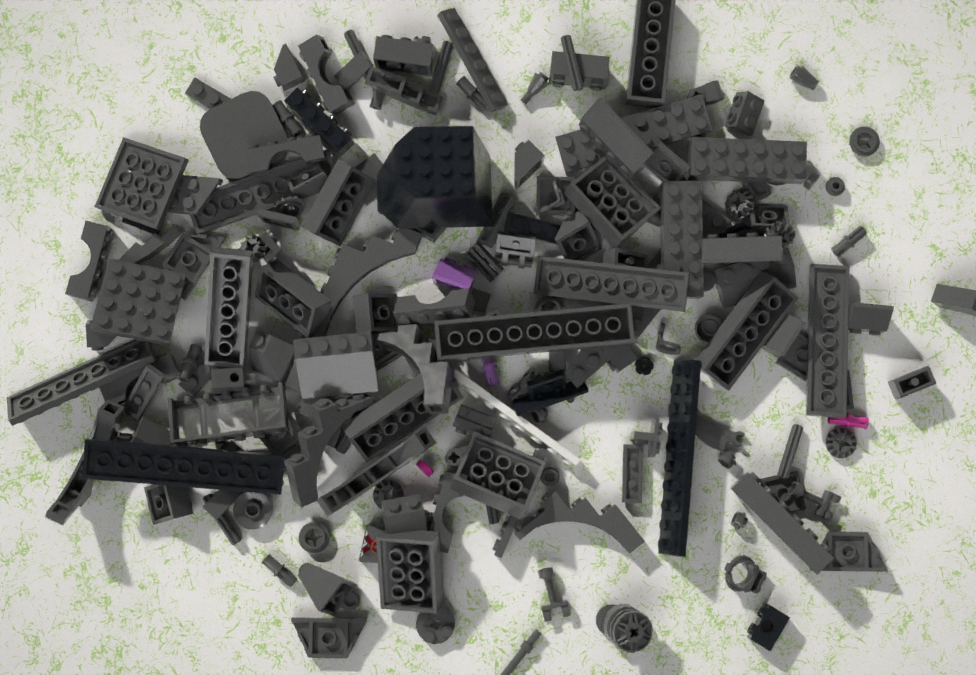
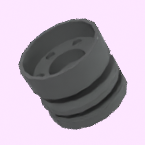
M629 604L613 606L607 611L603 619L602 627L608 640L626 652L635 653L641 651L652 639L653 627L651 621L646 615Z

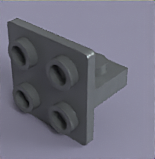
M660 418L652 419L650 433L631 432L630 440H635L634 444L648 445L649 442L648 458H654L660 452V442H657L658 435L662 433V423H659Z

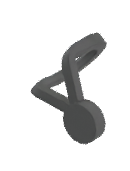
M557 180L553 182V187L558 200L540 209L541 214L548 213L553 208L566 204L564 192Z
M661 322L658 328L659 336L656 350L670 355L679 354L681 347L678 344L663 340L665 323ZM661 342L662 344L673 346L676 349H666L660 347L659 344Z

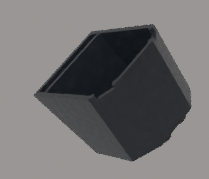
M413 127L394 145L377 174V211L390 220L397 229L493 227L490 155L474 127Z

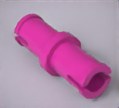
M846 413V418L828 417L827 422L828 424L844 425L845 428L857 427L867 429L868 425L865 423H869V418Z

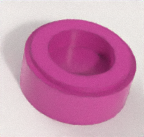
M422 459L415 464L427 477L434 473L433 469Z

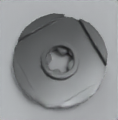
M441 606L437 614L420 612L416 621V629L419 636L425 642L440 644L447 641L453 634L455 619L452 612L444 606ZM432 619L441 622V625L438 626L439 629L435 630L434 627L430 626L433 622Z

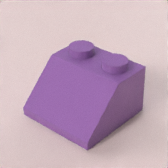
M445 258V260L440 259L432 279L433 283L453 290L469 288L471 292L477 271L474 270L473 266L467 264L460 266L456 264L455 260Z

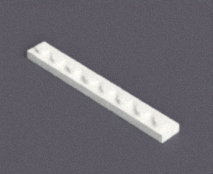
M457 369L454 370L453 382L460 387L463 385L469 388L468 393L475 398L480 396L485 399L484 404L492 410L496 407L501 411L499 415L507 421L510 418L516 422L515 427L522 432H525V430L529 431L532 434L530 438L540 444L542 441L547 444L546 449L552 454L556 455L558 452L563 456V462L571 467L572 464L577 466L581 459L526 419L517 416L515 411Z

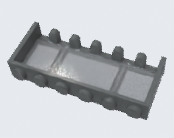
M278 382V387L270 388L268 385H261L259 390L251 391L249 388H242L241 392L231 393L229 390L222 391V395L213 396L211 393H204L203 398L194 399L192 396H185L183 401L176 402L172 398H167L170 443L173 446L189 447L190 445H196L201 447L207 446L211 442L223 444L231 439L243 441L246 440V437L263 438L267 434L279 436L283 435L284 432L290 431L286 387L282 382Z

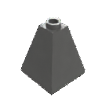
M304 563L299 568L298 576L317 610L332 616L336 614L343 601L345 602L350 592L357 586L351 580L310 563Z

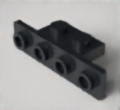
M559 370L527 381L528 396L512 401L511 406L517 416H522L588 393L589 389L585 382L578 388L571 381L566 383L563 370Z

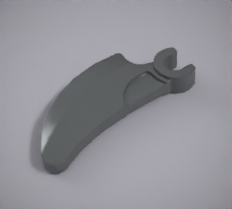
M697 414L695 435L704 444L720 451H724L727 442H732L737 447L742 446V443L738 442L736 437H744V432H733L718 427Z

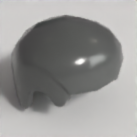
M707 313L700 316L695 323L694 330L699 340L709 342L723 322L715 314Z

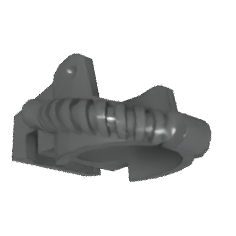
M745 555L733 558L724 568L727 586L736 592L744 591L747 593L751 591L758 594L763 581L766 579L767 573L759 570V566L755 565L754 561ZM744 562L747 566V577L741 583L735 584L731 572L734 566Z

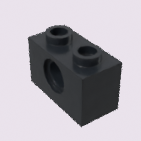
M766 604L765 607L761 606L756 622L751 623L749 626L747 638L771 651L790 617L771 605ZM766 621L771 623L769 631H763L762 625Z

